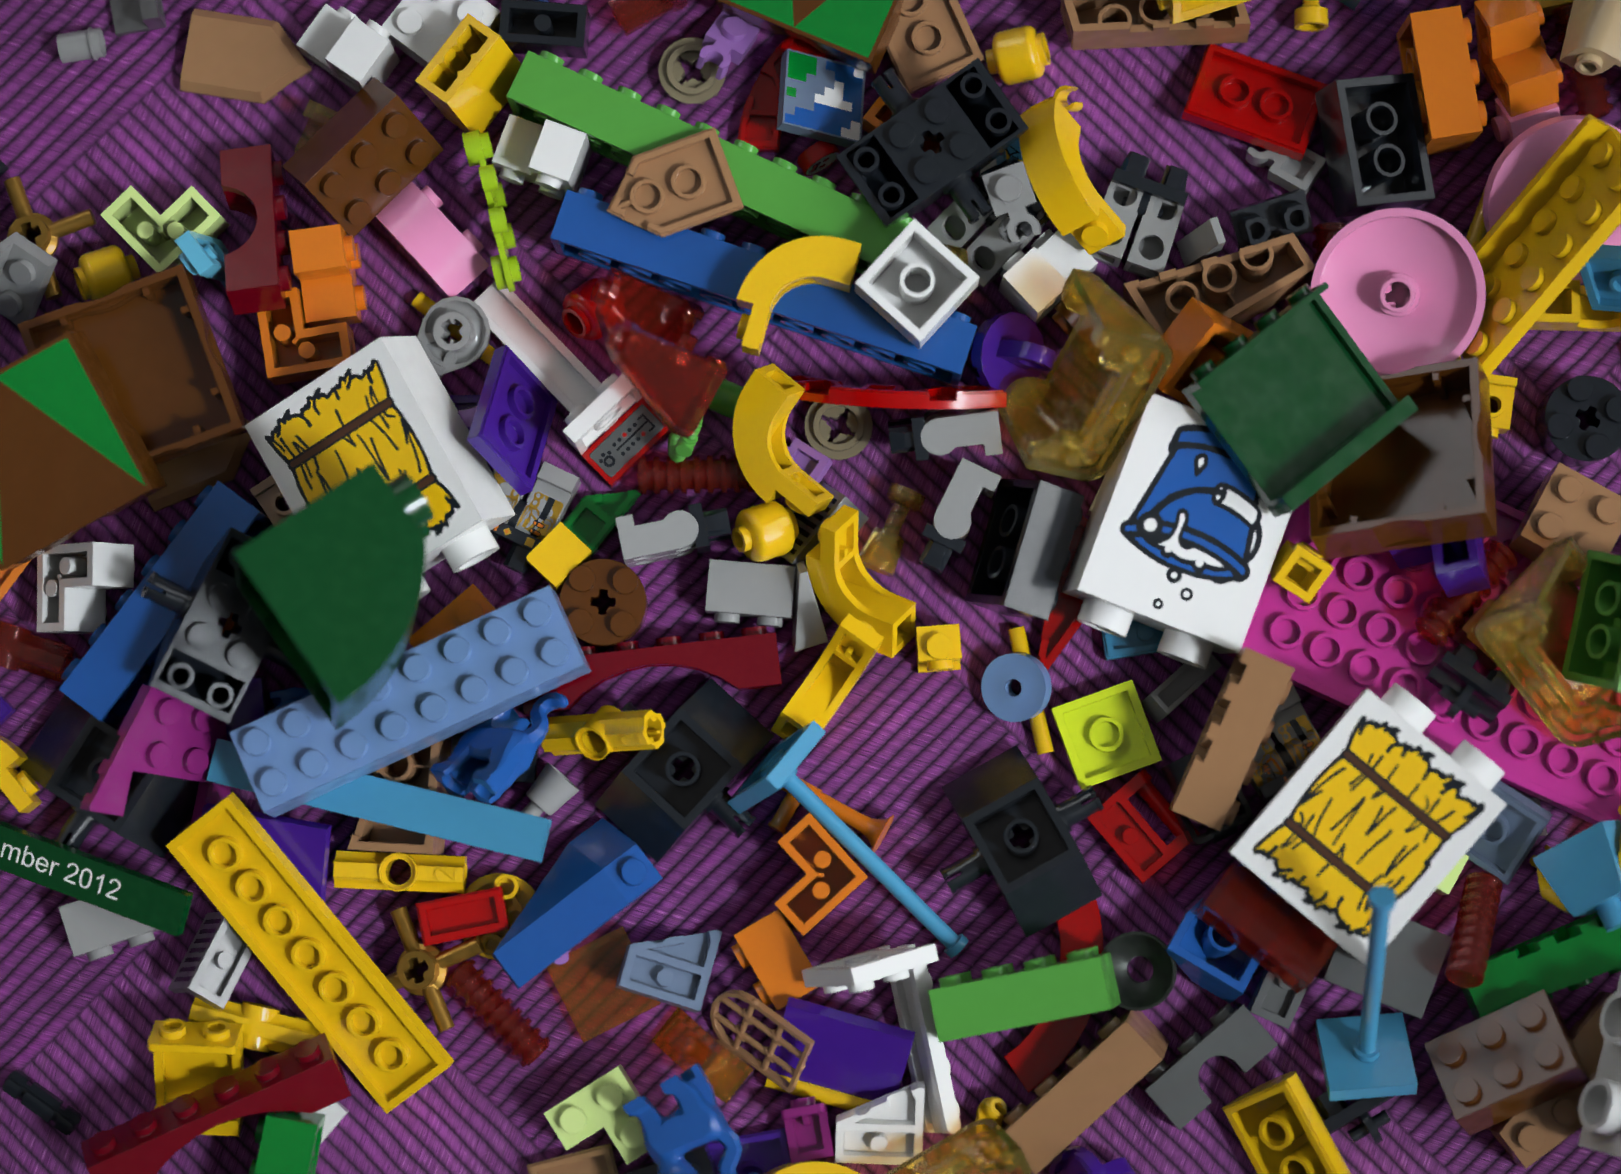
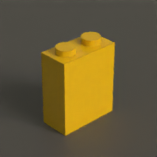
M468 13L420 73L415 82L446 119L465 132L479 129V132L483 133L508 102L506 95L521 63L499 34Z

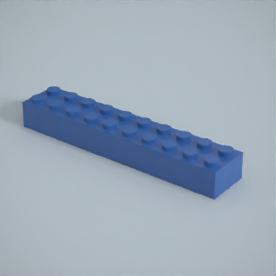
M579 188L578 193L567 189L550 237L557 254L740 315L742 313L750 315V309L737 305V296L751 269L765 256L767 251L765 248L749 242H742L741 247L724 242L726 239L725 235L706 228H702L700 233L686 229L661 238L607 213L610 203L603 201L604 196L587 188ZM817 284L796 287L787 292L777 302L769 321L770 325L953 386H959L977 330V325L970 323L971 317L954 311L930 339L918 349L855 293L854 284L851 286L850 293Z

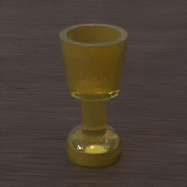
M891 483L887 492V499L893 503L884 527L883 529L874 527L859 552L864 567L888 577H894L903 548L904 539L898 536L906 516L909 511L918 512L921 510L926 500V497L910 488Z

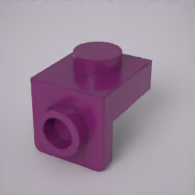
M815 1096L790 1100V1109L781 1110V1116L785 1124L791 1163L835 1156L827 1105L825 1103L816 1104Z

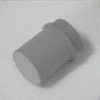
M88 27L87 30L57 34V48L63 64L89 59L97 61L98 58L106 57V44L101 28Z

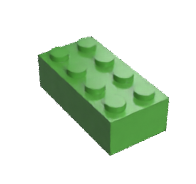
M1093 946L1066 953L1068 959L1066 961L1057 962L1056 956L1053 954L1025 961V969L1014 971L1013 963H1007L981 970L982 977L972 979L971 971L939 978L940 986L928 990L939 1043L1110 1010L1116 1007L1121 1001L1111 953L1099 954L1098 946Z

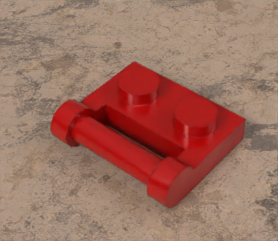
M1145 768L1140 770L1102 803L1104 807L1102 811H1098L1086 818L1141 884L1190 844L1174 812L1168 810L1169 802L1151 783L1150 780L1153 777ZM1137 792L1175 836L1167 845L1128 800L1134 793ZM1192 824L1197 836H1199L1200 832Z

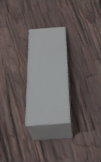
M1214 217L1176 242L1184 266L1188 267L1201 262V260L1218 256L1226 240L1218 217Z
M804 561L796 563L791 640L795 652L828 642Z
M1212 654L1206 669L1183 664L1141 701L1143 709L1156 723L1160 722L1222 665Z

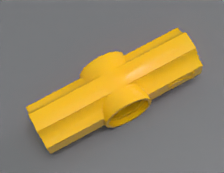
M604 705L594 714L548 717L549 731L541 745L544 752H551L554 756L583 754L591 760L599 761L603 760L610 752L659 748L664 742V729L666 725L661 713H654L652 709L621 711L614 706Z
M336 850L333 867L334 888L465 894L468 871L467 856ZM397 860H404L411 867L410 879L402 885L394 882L390 875L391 866Z
M195 997L188 1017V1022L222 1020L227 1023L242 1024L243 1048L269 1053L270 1050L283 1052L296 1046L303 1040L321 1035L308 1019L282 1014L277 1008L249 1001L238 1003L228 1000L224 1009H216Z

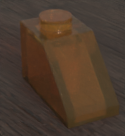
M677 1007L651 1040L684 1071L695 1064H700L713 1086L715 1096L725 1103L730 1100L754 1070L716 1036L679 1007Z

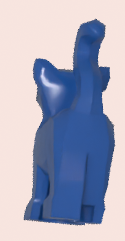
M557 692L547 693L540 697L533 704L530 712L532 724L530 728H528L530 725L529 720L519 717L514 708L477 724L461 737L446 761L435 763L430 768L431 772L449 795L464 798L471 791L478 801L492 804L500 798L502 793L518 777L529 769L538 746L549 731L547 714L555 709L566 708L569 704L568 698Z
M695 1064L681 1073V1078L678 1075H674L660 1084L664 1094L673 1095L678 1103V1110L664 1117L660 1114L646 1096H638L623 1105L629 1117H637L641 1122L645 1148L657 1164L658 1174H699L687 1162L684 1154L712 1141H718L724 1147L718 1164L719 1174H737L736 1166L742 1152L739 1137L729 1127L725 1116L717 1105L713 1086L700 1064Z

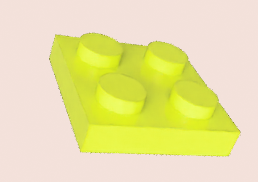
M1133 680L1050 709L1080 790L1087 788L1089 785L1093 786L1162 761Z

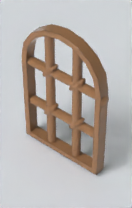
M731 989L720 994L712 1003L710 1011L712 1028L719 1040L733 1053L790 1094L797 1085L815 1041L759 999L743 990ZM728 997L739 998L747 1002L749 1006L747 1009L741 1008ZM720 1002H723L743 1017L741 1025L733 1024L718 1013ZM754 1009L777 1024V1029L771 1030L752 1016ZM721 1023L737 1034L734 1041L726 1034ZM748 1024H753L772 1038L769 1047L763 1046L745 1032ZM784 1030L806 1045L803 1052L781 1037ZM741 1041H746L764 1054L763 1062L740 1046ZM777 1045L783 1046L800 1059L796 1069L774 1054ZM770 1062H775L791 1074V1081L788 1082L769 1068Z

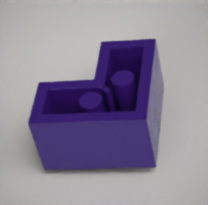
M1483 538L1390 551L1399 569L1434 561L1436 576L1447 597L1491 588Z

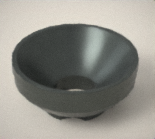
M1142 931L1123 933L1112 939L1102 951V953H1111L1121 1001L1118 1005L1119 1007L1133 1011L1151 1009L1161 1004L1173 990L1177 978L1176 962L1165 951L1167 948L1166 943L1157 936ZM1143 956L1152 963L1153 975L1148 981L1138 982L1130 976L1128 970L1129 963L1134 957Z

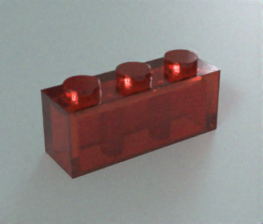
M1232 863L1221 873L1193 914L1298 994L1312 983L1339 944L1311 920L1308 921L1296 912V908L1280 894H1273L1262 886L1259 877L1250 869L1243 866L1237 867Z

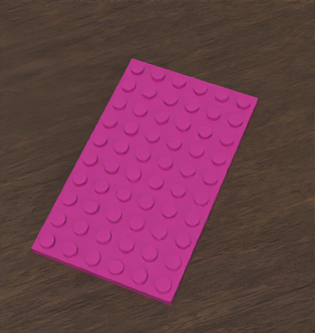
M1309 498L1292 511L1277 553L1287 539L1294 544H1300L1303 541L1317 549L1310 537ZM1495 499L1497 536L1483 538L1491 588L1447 597L1436 576L1434 561L1399 569L1390 551L1325 560L1334 569L1310 603H1307L1273 581L1269 572L1241 649L1247 647L1295 668L1290 679L1293 682L1292 685L1346 710L1363 690L1369 689L1381 699L1394 683H1397L1436 715L1422 734L1448 756L1464 739L1504 771L1505 774L1500 780L1505 784L1594 825L1600 821L1620 820L1621 822V815L1618 812V807L1621 805V692L1561 678L1580 587L1508 547L1525 515L1524 512ZM1491 598L1496 603L1494 606L1527 634L1519 643L1525 648V651L1509 668L1505 667L1502 663L1496 668V670L1500 669L1512 678L1508 694L1513 698L1490 724L1478 716L1473 719L1461 710L1451 719L1445 714L1451 703L1438 694L1441 689L1425 678L1447 651L1451 653L1459 646L1452 637L1475 611ZM1491 629V638L1496 642H1502L1503 639ZM1229 653L1228 655L1235 657L1236 653ZM1478 661L1472 667L1484 677L1489 673Z

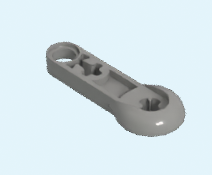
M458 296L444 298L430 307L423 318L417 339L440 379L446 373L469 366L481 358L489 344L491 334L489 320L482 308L468 298ZM461 322L463 326L459 332L463 337L460 341L450 339L449 343L448 338L451 332L448 326L450 324L459 326Z

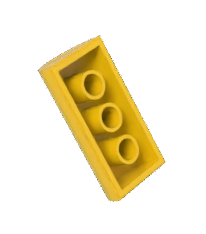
M1291 1071L1269 1080L1222 1107L1257 1174H1351L1296 1071Z

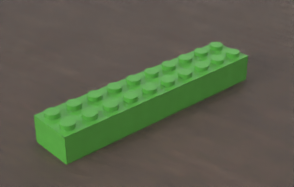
M528 50L506 95L514 116L544 126L546 119L587 133L593 152L628 167L632 157L713 128L699 121L696 122L695 126L679 119L681 116L679 112L666 105L657 104L656 108L641 102L642 96L624 86H619L617 90L603 85V78L590 70L580 68L577 73L563 66L565 62L563 59L544 50L541 51L540 55ZM719 138L744 209L730 213V215L787 241L809 236H833L861 243L862 251L856 272L861 275L865 273L913 220L908 217L885 228L863 195L852 193L851 197L835 191L836 184L826 178L813 175L812 179L796 173L798 168L782 158L774 157L773 161L757 155L759 150L745 141L735 139L734 144Z

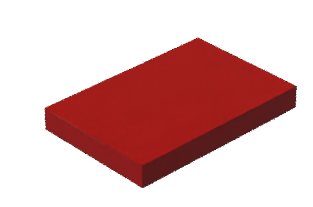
M1207 44L1181 119L1301 162L1318 116L1315 93L1328 84L1216 44Z

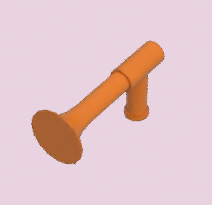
M801 779L844 823L855 828L868 839L874 853L877 851L892 824L894 815L888 819L871 818L823 793L821 789ZM783 787L781 790L787 792L774 817L767 824L782 834L785 833V828L800 804Z

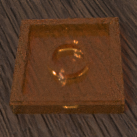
M624 926L568 953L569 960L565 964L556 965L553 963L547 967L583 1043L661 1004L660 1001L615 988L626 947L632 944Z

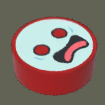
M819 141L799 155L797 164L805 176H810L831 165L837 160L836 156L841 152L835 144Z

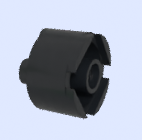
M1576 376L1552 390L1540 403L1535 416V428L1537 429L1541 442L1540 445L1544 452L1554 461L1569 467L1592 465L1615 453L1621 447V391L1611 382L1596 376ZM1580 414H1584L1587 417L1586 422L1590 425L1584 430L1579 428L1581 420L1577 416Z

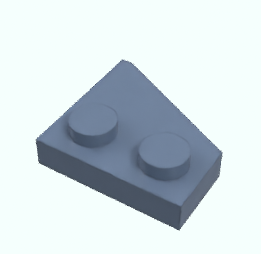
M712 930L705 933L675 936L663 940L645 941L628 945L615 988L691 1012H700L722 931Z

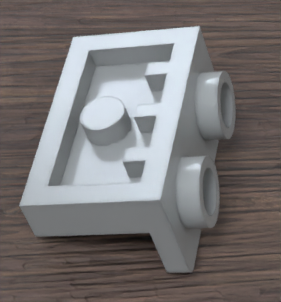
M18 232L13 233L0 242V314L16 325L35 317L58 261Z

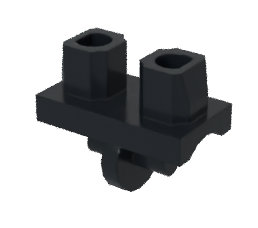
M1301 188L1228 211L1238 251L1240 248L1256 245L1290 233L1299 236L1314 231L1305 193Z
M1460 644L1451 653L1447 651L1430 670L1425 679L1441 689L1438 694L1451 703L1445 712L1451 719L1461 710L1473 719L1478 716L1490 724L1513 698L1508 694L1512 678L1500 669H1492L1484 677L1472 668L1478 659L1476 652L1465 644Z
M1326 1091L1316 1097L1315 1101L1330 1134L1358 1119L1360 1124L1347 1131L1353 1143L1368 1135L1373 1144L1377 1145L1383 1141L1378 1128L1389 1123L1391 1119L1385 1110L1373 1117H1370L1368 1112L1395 1096L1364 1098L1347 1106L1344 1100L1329 1101Z

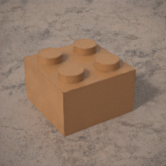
M1559 462L1545 476L1508 547L1580 587L1587 551L1611 553L1621 534V496Z

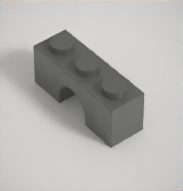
M1229 1003L1224 1005L1209 1019L1213 1024L1211 1028L1201 1036L1196 1031L1177 1047L1181 1053L1169 1064L1164 1060L1160 1061L1144 1076L1148 1082L1142 1087V1090L1179 1131L1212 1103L1201 1089L1198 1079L1199 1070L1206 1060L1213 1056H1226L1241 1072L1246 1073L1278 1045L1244 1004L1238 1003L1234 1008Z

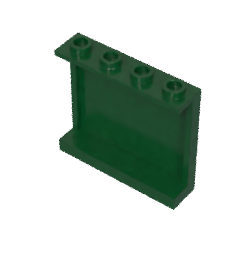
M1326 282L1310 289L1307 283L1299 287L1285 298L1289 304L1288 307L1280 313L1274 308L1254 323V326L1257 328L1255 333L1248 338L1241 334L1222 348L1225 356L1215 364L1209 359L1189 374L1194 381L1181 390L1274 517L1294 511L1418 410V407L1409 395L1399 399L1395 398L1320 295L1329 288Z

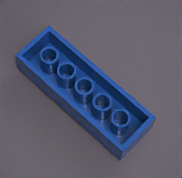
M220 481L214 487L208 485L202 490L194 502V506L197 507L196 511L188 521L182 519L172 529L168 536V540L171 542L161 556L155 554L146 563L141 572L144 578L135 590L128 589L120 597L114 608L118 612L108 626L103 623L94 631L88 641L91 648L81 660L79 658L74 659L63 672L61 679L65 682L59 690L99 721L118 725L129 711L141 686L149 685L162 640L175 617V612L141 597L145 585L160 593L163 592V589L147 582L150 575L156 572L160 576L189 589L202 563L229 527L255 539L265 533L272 524L267 515Z

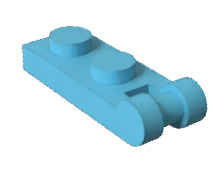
M189 230L178 237L175 242L182 250L179 258L187 270L193 275L199 274L207 279L219 280L226 289L224 255L228 253V249L220 239Z

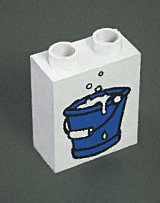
M1152 392L1134 399L1061 592L1083 600L1076 619L1077 621L1121 638H1126L1132 620L1163 632L1157 648L1158 653L1181 663L1206 669L1212 651L1218 654L1240 653L1292 512L1278 517L1272 515L1195 409Z

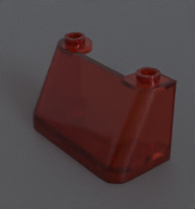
M610 267L605 279L600 277L596 281L590 296V300L595 303L594 312L610 359L670 432L686 439L690 438L699 426L728 372L725 362L712 356L704 358L692 352L698 338L690 334L696 321H701L705 315L703 308L696 303Z

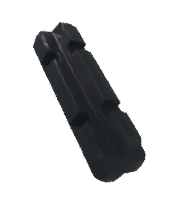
M15 1069L10 1073L2 1087L4 1092L14 1099L18 1097L23 1099L21 1101L22 1105L46 1122H55L54 1127L64 1135H70L78 1127L82 1119L81 1113L71 1106L66 1108L62 1106L64 1101L39 1083L34 1082L31 1084L29 1082L30 1077L22 1071Z

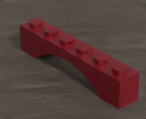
M767 626L741 629L742 636L725 638L724 631L705 632L698 634L699 641L682 643L681 636L657 638L656 646L639 648V641H629L613 645L614 651L597 653L596 646L581 647L592 672L523 703V711L525 715L530 716L533 704L540 697L551 692L565 695L568 698L569 704L564 709H555L550 713L570 711L585 695L604 682L626 672L648 667L675 666L698 670L725 681L739 691L782 686L776 632L767 633Z
M325 1033L312 1039L303 1040L296 1046L274 1056L263 1058L256 1064L234 1074L220 1077L214 1083L196 1091L180 1095L173 1101L156 1109L140 1113L133 1119L109 1130L100 1131L80 1143L89 1174H157L179 1149L195 1137L217 1125L239 1117L263 1112L294 1111L312 1114L351 1096V1092L342 1067Z

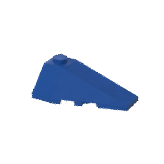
M602 818L568 843L492 956L516 988L519 989L651 890L663 878L637 843Z
M1241 863L1185 913L1165 951L1192 982L1230 1004L1244 993L1290 903Z

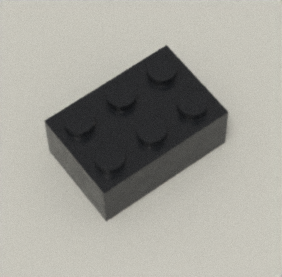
M1414 73L1335 80L1315 93L1336 218L1365 215L1387 208L1415 209L1435 199Z
M1001 478L965 602L1006 616L1048 621L1049 615L1054 610L1058 601L1057 588L1062 571L1066 569L1070 560L1069 547L1074 530L1077 529L1082 520L1083 511L1081 507L1084 496L1042 480Z

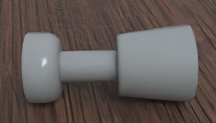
M548 762L526 792L531 801L521 812L538 817L545 812L551 816L580 790Z

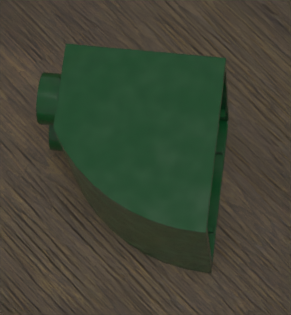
M374 462L233 553L236 586L335 730H338L358 715L378 695L402 659L411 637L423 585L426 562L425 538L431 535L426 523L434 518L429 503L407 473L403 472L387 483Z

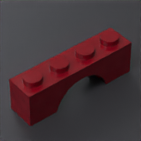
M270 144L220 150L221 187L229 209L247 214L256 220V226L250 238L238 249L224 255L226 293L234 315L286 309L285 291L292 290L290 269L288 265L283 263V256L290 255L287 230H282L281 221L288 220V209L285 195H280L279 186L286 185L285 169L282 167L284 165L283 161L275 160Z

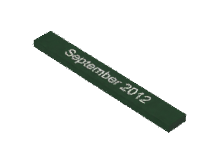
M0 820V870L177 937L183 934L194 895L193 892Z

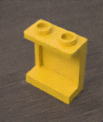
M177 1018L164 1021L155 1020L147 1042L148 1051L153 1052L156 1096L154 1109L173 1101L180 1095L191 1093L214 1083L220 1077L231 1075L244 1069L242 1024L227 1023L222 1020L209 1022H187ZM245 1116L217 1125L201 1135L239 1136Z

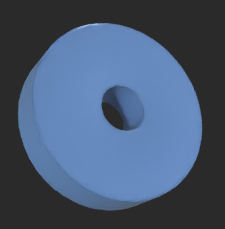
M1015 652L997 657L988 665L982 677L981 692L983 700L988 709L996 717L1004 721L1021 722L1036 717L1045 709L1051 697L1052 684L1046 667L1036 657L1027 653ZM1014 680L1019 681L1021 684L1019 695L1012 691L1011 684Z

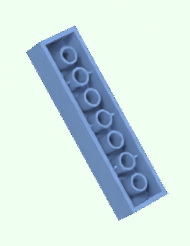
M549 585L405 651L391 678L378 695L358 715L338 730H335L313 696L310 695L229 732L263 813L275 818L355 779L373 773L592 671L559 597Z

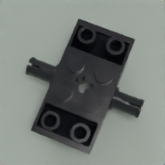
M979 58L922 97L914 99L895 74L896 72L893 68L885 71V77L882 78L879 75L870 85L877 91L892 112L890 119L838 154L836 159L885 228L921 212L939 198L948 194L951 195L964 213L970 225L979 221L978 217L980 215L982 217L986 216L993 208L988 204L970 178L990 164L1028 130V126ZM927 140L939 142V153L935 154L931 149L924 152L922 150L924 142Z
M229 527L204 560L189 589L153 572L147 582L163 589V592L160 593L145 585L141 593L142 598L175 612V617L162 640L149 685L228 724L261 660L267 658L297 674L236 586L233 553L254 540V538L232 527ZM233 613V628L221 634L222 627L217 624L220 617L228 618Z
M712 678L665 723L663 744L657 749L638 750L637 755L625 766L594 804L657 863L704 812L706 814L711 812L737 838L746 830L734 819V816H738L749 827L757 819L747 810L738 814L727 803L732 797L728 793L730 791L728 786L774 738V735ZM631 701L622 708L623 711L638 710ZM689 759L693 760L695 764L691 770L694 776L690 780L683 777L677 781L673 777L677 772L673 766L677 760L683 763Z
M64 694L26 753L28 759L19 766L44 788L71 804L70 807L73 811L53 840L79 849L94 824L101 823L116 834L164 858L168 852L166 845L179 835L194 811L199 782L133 771L123 816L80 809L85 794L92 793L100 777L97 771L103 759L110 758L120 739V736L117 735L120 727L115 724L99 721Z
M1016 745L942 786L945 795L974 844L972 853L945 868L939 869L945 881L962 873L947 882L952 894L985 874L988 878L992 876L1026 938L1102 896L1080 849L1070 834L1072 831L1071 826L1104 809L1099 797L1082 805L1096 797V792L1091 785L1059 804L1055 801L1052 802L1038 776ZM1020 829L1023 834L1031 832L1033 837L1029 839L1028 848L1023 849L1020 845L1012 846L1011 842L1014 841L1013 832Z

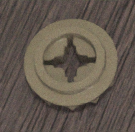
M688 37L680 39L671 44L660 59L658 72L661 85L670 98H674L684 105L704 104L707 100L718 95L726 80V76L721 80L716 79L718 65L713 62H706L700 69V74L705 83L691 78L688 82L685 81L681 85L685 76V70L679 61L681 60L684 64L688 63L692 67L696 65L699 53L703 48L702 43L704 39Z
M814 402L806 414L804 427L808 443L812 448L830 459L840 461L857 456L868 445L872 435L873 423L867 407ZM845 411H848L846 427L855 436L840 433L837 438L833 439L832 443L829 442L831 427L822 418L825 417L828 420L831 418L837 421L840 416L844 415Z

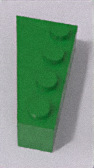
M1597 912L1455 969V975L1473 1018H1482L1543 989L1553 999V992L1566 987L1569 991L1576 990L1592 983V977L1608 972L1609 975L1620 972L1621 928L1606 932Z
M278 1111L268 1112L266 1117H260L255 1134V1143H259L260 1148L258 1158L253 1159L249 1174H316L326 1114Z

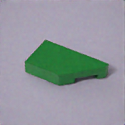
M637 490L586 495L563 524L592 550L591 556L593 557L617 527L615 518L625 516L642 495Z

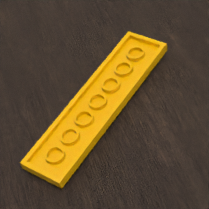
M234 792L166 845L172 855L319 1033H325L333 1050L386 1114L452 1065L454 1059Z

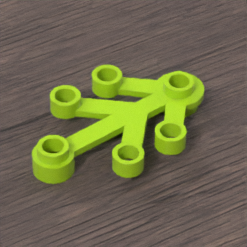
M479 129L462 133V139L470 167L480 165L478 167L480 179L489 208L488 214L499 251V255L490 257L497 290L508 288L509 292L516 291L515 282L522 281L517 256L509 257L508 249L517 246L511 222L507 223L504 207H507L502 182H498L494 164L487 165L486 161L487 158L494 157L488 132L480 133Z

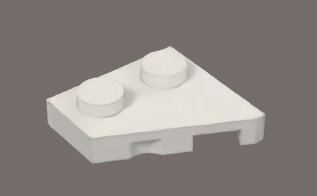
M925 1081L914 1082L836 1115L835 1163L922 1166Z

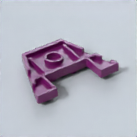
M142 685L117 732L120 739L110 758L103 759L97 771L100 777L92 793L85 794L80 809L123 816L132 772L138 771L198 781L199 786L191 821L192 825L202 817L203 806L207 803L218 804L231 794L230 786L206 781L217 739L227 741L226 722L152 686Z

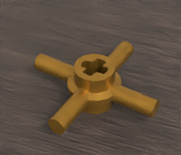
M16 176L4 181L17 218L11 224L7 237L18 232L30 241V233L36 231L40 234L35 237L36 245L53 256L58 248L59 238L96 225L94 214L90 208L54 222L42 214L33 213L21 178ZM54 271L44 293L47 301L55 300L63 295Z
M404 906L390 912L405 950L398 959L396 972L385 977L396 990L404 988L411 994L424 996L438 1033L455 1027L440 988L447 979L448 967L484 952L482 941L476 936L444 951L439 950L433 945L424 946L420 942L407 907ZM426 962L429 970L419 977L416 969Z

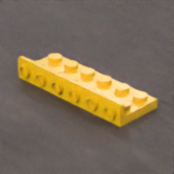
M1590 114L1586 115L1474 248L1484 273L1486 303L1480 327L1470 345L1462 353L1464 359L1478 357L1487 378L1620 225L1621 134L1618 130Z

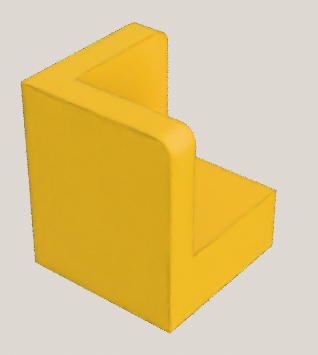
M560 522L527 555L526 561L558 593L572 570L591 560L592 550Z

